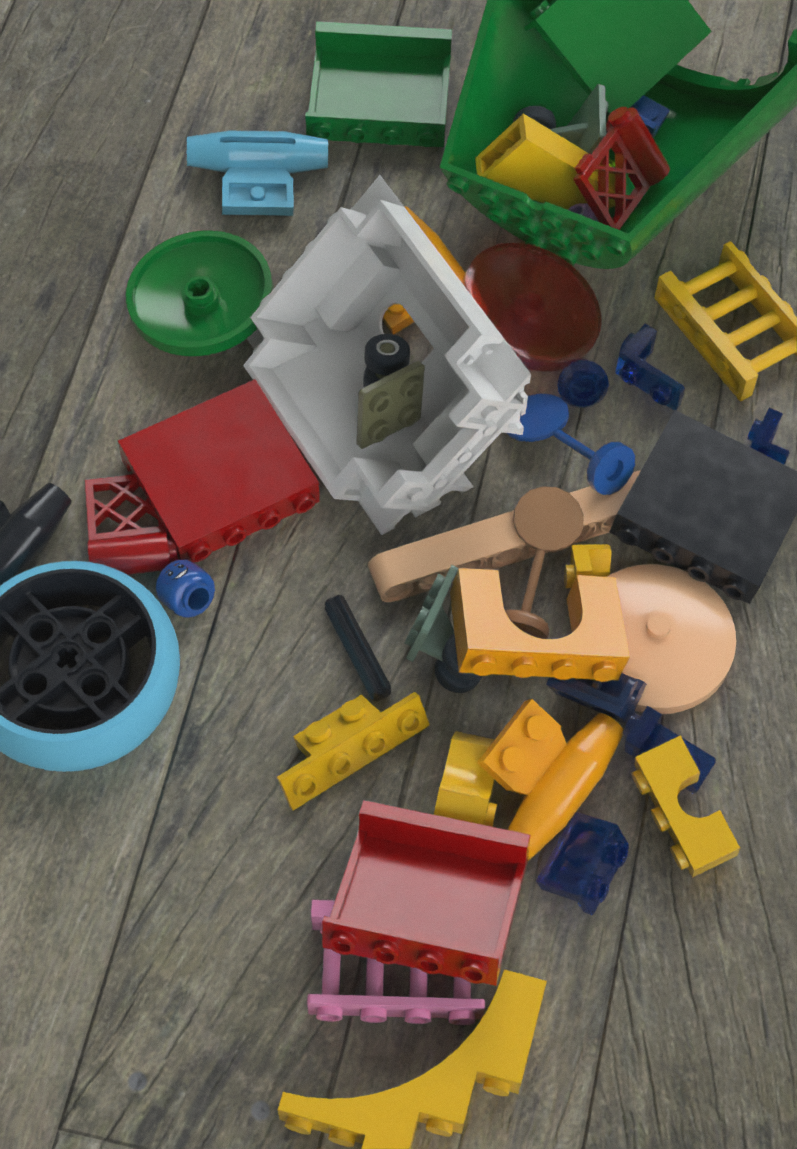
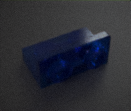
M576 812L568 822L536 882L544 891L577 901L584 913L593 915L599 903L606 899L610 883L618 868L622 867L626 862L629 844L618 824Z

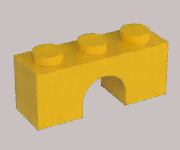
M681 735L635 757L636 770L631 772L633 780L642 795L649 793L655 805V808L650 810L659 830L661 832L668 830L675 845L671 846L670 850L680 870L688 868L693 878L738 856L740 846L720 810L709 816L697 818L686 814L678 803L677 797L684 788L698 782L700 771Z

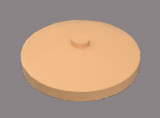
M659 564L631 566L607 576L616 577L630 655L622 673L635 679H640L647 684L635 711L648 714H672L693 708L711 697L727 677L736 650V631L732 616L716 591L706 582L693 579L687 571Z

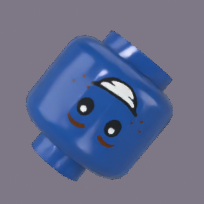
M176 560L168 564L161 571L156 582V592L160 601L176 615L189 618L203 613L210 606L214 598L215 585L210 575L197 564L188 560Z

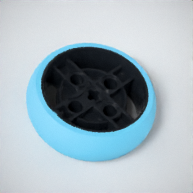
M61 561L44 564L26 570L0 585V648L10 635L15 639L9 655V681L0 687V752L20 763L35 768L60 772L81 771L113 762L134 750L147 739L160 724L173 701L180 670V652L175 629L167 613L154 595L141 583L119 570L85 561ZM81 604H83V605L99 606V607H101V608H100L99 610H97V611H94V610H91V609H88V608H84V607L67 606V605H81ZM42 635H52L50 639L44 642L36 641ZM100 636L110 637L103 643H93ZM146 636L151 652L150 664L143 682L131 697L124 690L131 665L129 649ZM70 663L73 667L69 669L67 664ZM35 687H46V689L40 694H29V692ZM94 688L105 689L98 696H87V693ZM42 719L57 724H78L90 720L94 722L87 726L68 730H49L33 727Z

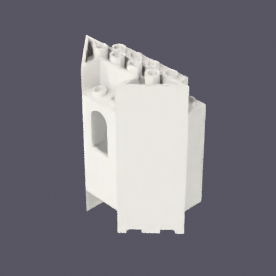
M381 175L377 177L353 208L346 209L340 207L328 219L326 226L305 247L304 253L283 274L281 281L261 301L258 309L250 317L258 329L247 338L254 350L243 366L253 380L256 379L281 422L332 497L339 500L358 501L381 535L393 530L404 515L411 512L416 518L441 504L440 498L450 491H460L462 494L473 488L474 486L464 472L501 432L523 435L524 426L520 422V415L526 414L528 396L524 392V386L530 383L531 373ZM400 304L405 308L434 348L422 362L425 365L421 418L412 426L393 433L383 441L361 449L356 444L358 393L360 389L364 388L363 375L367 367L364 361L365 345L372 337L384 334L382 329L384 313L390 306Z

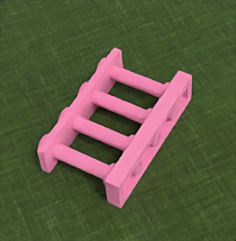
M312 900V930H320L322 934L323 917H330L334 900ZM325 948L323 951L322 994H308L307 996L308 1014L316 1015L318 1020L328 1022L340 1021L343 1019V1016H360V1020L369 1023L385 1022L387 1017H405V1022L412 1024H426L431 1022V1018L449 1019V1023L454 1025H471L475 1023V1019H482L485 1011V1000L471 999V983L458 977H454L453 998L427 997V973L410 967L409 997L383 996L384 964L371 958H367L366 995H339L341 954Z

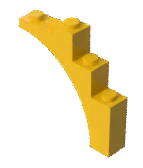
M504 969L498 989L474 1031L440 1064L398 1087L354 1098H314L283 1092L277 1109L279 1120L286 1121L285 1127L294 1132L311 1134V1130L314 1129L329 1134L328 1140L342 1146L354 1147L355 1142L362 1143L361 1149H411L418 1122L425 1123V1129L437 1135L450 1137L452 1132L462 1134L475 1082L484 1084L483 1089L494 1095L509 1096L510 1092L519 1094L547 981Z

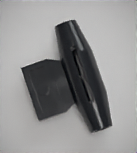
M47 483L11 514L4 502L0 500V585L24 572L52 538L72 503L70 497L58 486Z

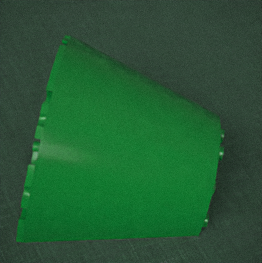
M487 0L440 169L448 180L447 186L455 193L462 195L483 215L507 232L523 240L525 246L532 252L540 255L544 252L551 254L566 266L574 267L575 264L598 269H615L626 265L797 106V29H794L788 39L787 63L782 67L779 74L773 72L769 75L758 77L754 85H750L751 81L748 78H740L737 82H734L724 77L709 75L675 65L643 95L670 110L666 120L654 137L656 144L670 166V171L663 180L650 186L620 230L549 202L541 203L534 201L526 193L477 175L475 158L513 123L515 115L521 109L529 106H541L550 110L555 116L556 128L567 126L588 98V94L536 28L533 27L527 32L523 28L533 19L529 13L544 0ZM611 148L609 150V166L615 167V153ZM626 175V195H630L635 187L629 176ZM615 206L609 208V214L612 219L615 216Z

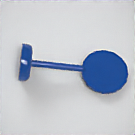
M552 394L529 395L526 414L520 415V422L524 426L523 435L507 433L511 438L518 441L535 442L554 436L590 460L587 468V480L591 488L602 495H611L619 491L628 482L635 467V454L631 448L621 442H610L594 452L561 430L566 426L569 419L568 406L562 398Z

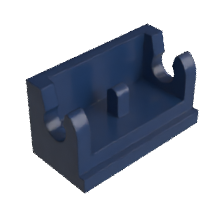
M623 673L619 680L600 682L595 679L571 678L560 680L555 677H549L546 683L557 695L599 713L606 714L627 725L647 685L644 681Z

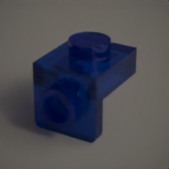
M769 407L763 421L755 419L747 440L752 441L750 448L786 465L790 452L772 444L783 413Z

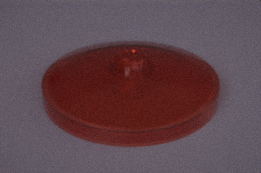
M524 243L498 244L478 254L463 276L462 284L527 369L552 372L570 368L586 357L599 337L602 315L597 297L591 286L571 264L546 249Z

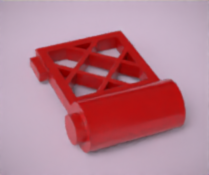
M627 107L617 108L610 113L606 123L607 134L592 154H585L574 168L577 174L573 178L598 221L620 230L650 186L659 183L670 171L669 164L637 109ZM611 148L615 153V167H609V150ZM594 171H598V191L594 190L588 180ZM609 173L615 174V194L609 193ZM626 175L629 176L635 187L630 195H626ZM609 199L615 200V216L613 219L609 214Z
M134 474L85 480L89 562L114 568L127 575L162 571L168 564L178 560L176 545L171 538L168 539V533L148 498L144 501L133 494L138 487H141ZM111 490L117 494L107 505H104L95 499L94 492ZM125 500L138 507L127 518L115 511ZM145 513H148L158 519L159 526L141 528L135 523ZM107 517L119 524L113 532L97 534V527Z

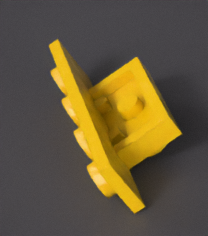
M413 692L380 712L361 694L294 735L293 737L298 749L307 758L277 776L289 807L294 811L430 726L420 696Z

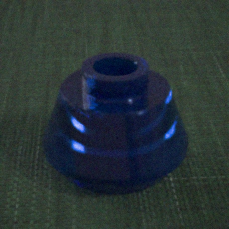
M577 359L569 363L562 370L557 381V388L561 398L567 404L578 408H587L599 403L605 397L609 387V380L605 370L597 363L588 359Z

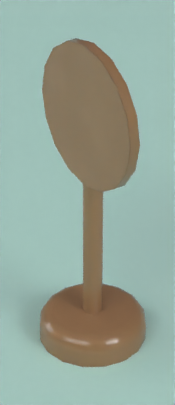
M542 486L528 491L520 498L514 510V526L518 536L529 547L536 549L521 610H505V612L517 628L541 639H548L549 626L541 617L531 613L545 552H557L570 547L578 540L584 521V514L579 502L570 493L557 487Z

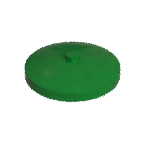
M193 231L172 237L158 244L143 256L129 277L126 288V304L135 329L152 346L164 352L180 356H205L219 353L238 345L258 329L250 317L258 309L261 301L272 292L274 285L265 257L253 244L239 236L222 231Z

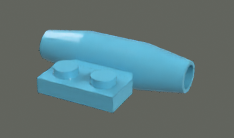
M229 130L187 137V166L226 173L222 177V215L293 216V178L290 174L328 168V139L286 131Z

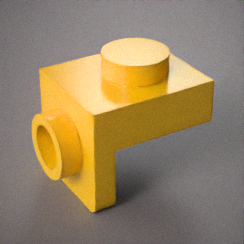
M572 545L570 565H565L564 568L565 588H572L577 575L609 576L612 553L610 545Z

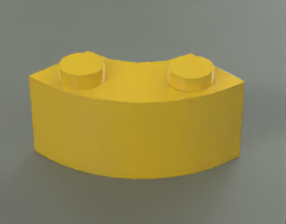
M455 731L451 739L434 815L493 827L497 804L490 801L495 779L477 762L495 739Z

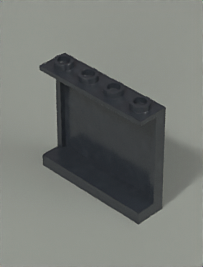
M674 410L621 505L609 532L617 536L623 543L637 546L649 552L658 561L672 564L687 571L693 579L707 582L723 590L728 597L750 604L797 514V471Z

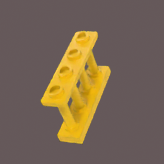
M731 241L723 245L719 265L687 282L679 281L671 270L659 276L655 300L740 402L752 396L758 378L757 373L792 354L797 356V317L792 307L786 301H782L772 289L768 279L757 272L751 265L747 255L742 250H738ZM728 276L740 289V291L707 308L700 306L692 296ZM748 302H751L762 315L729 334L722 332L714 322V320ZM771 327L784 341L751 360L745 359L736 349V346Z

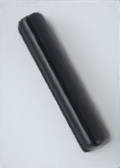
M336 595L333 598L327 599L325 601V611L371 699L379 701L388 697L391 694V685L344 596Z

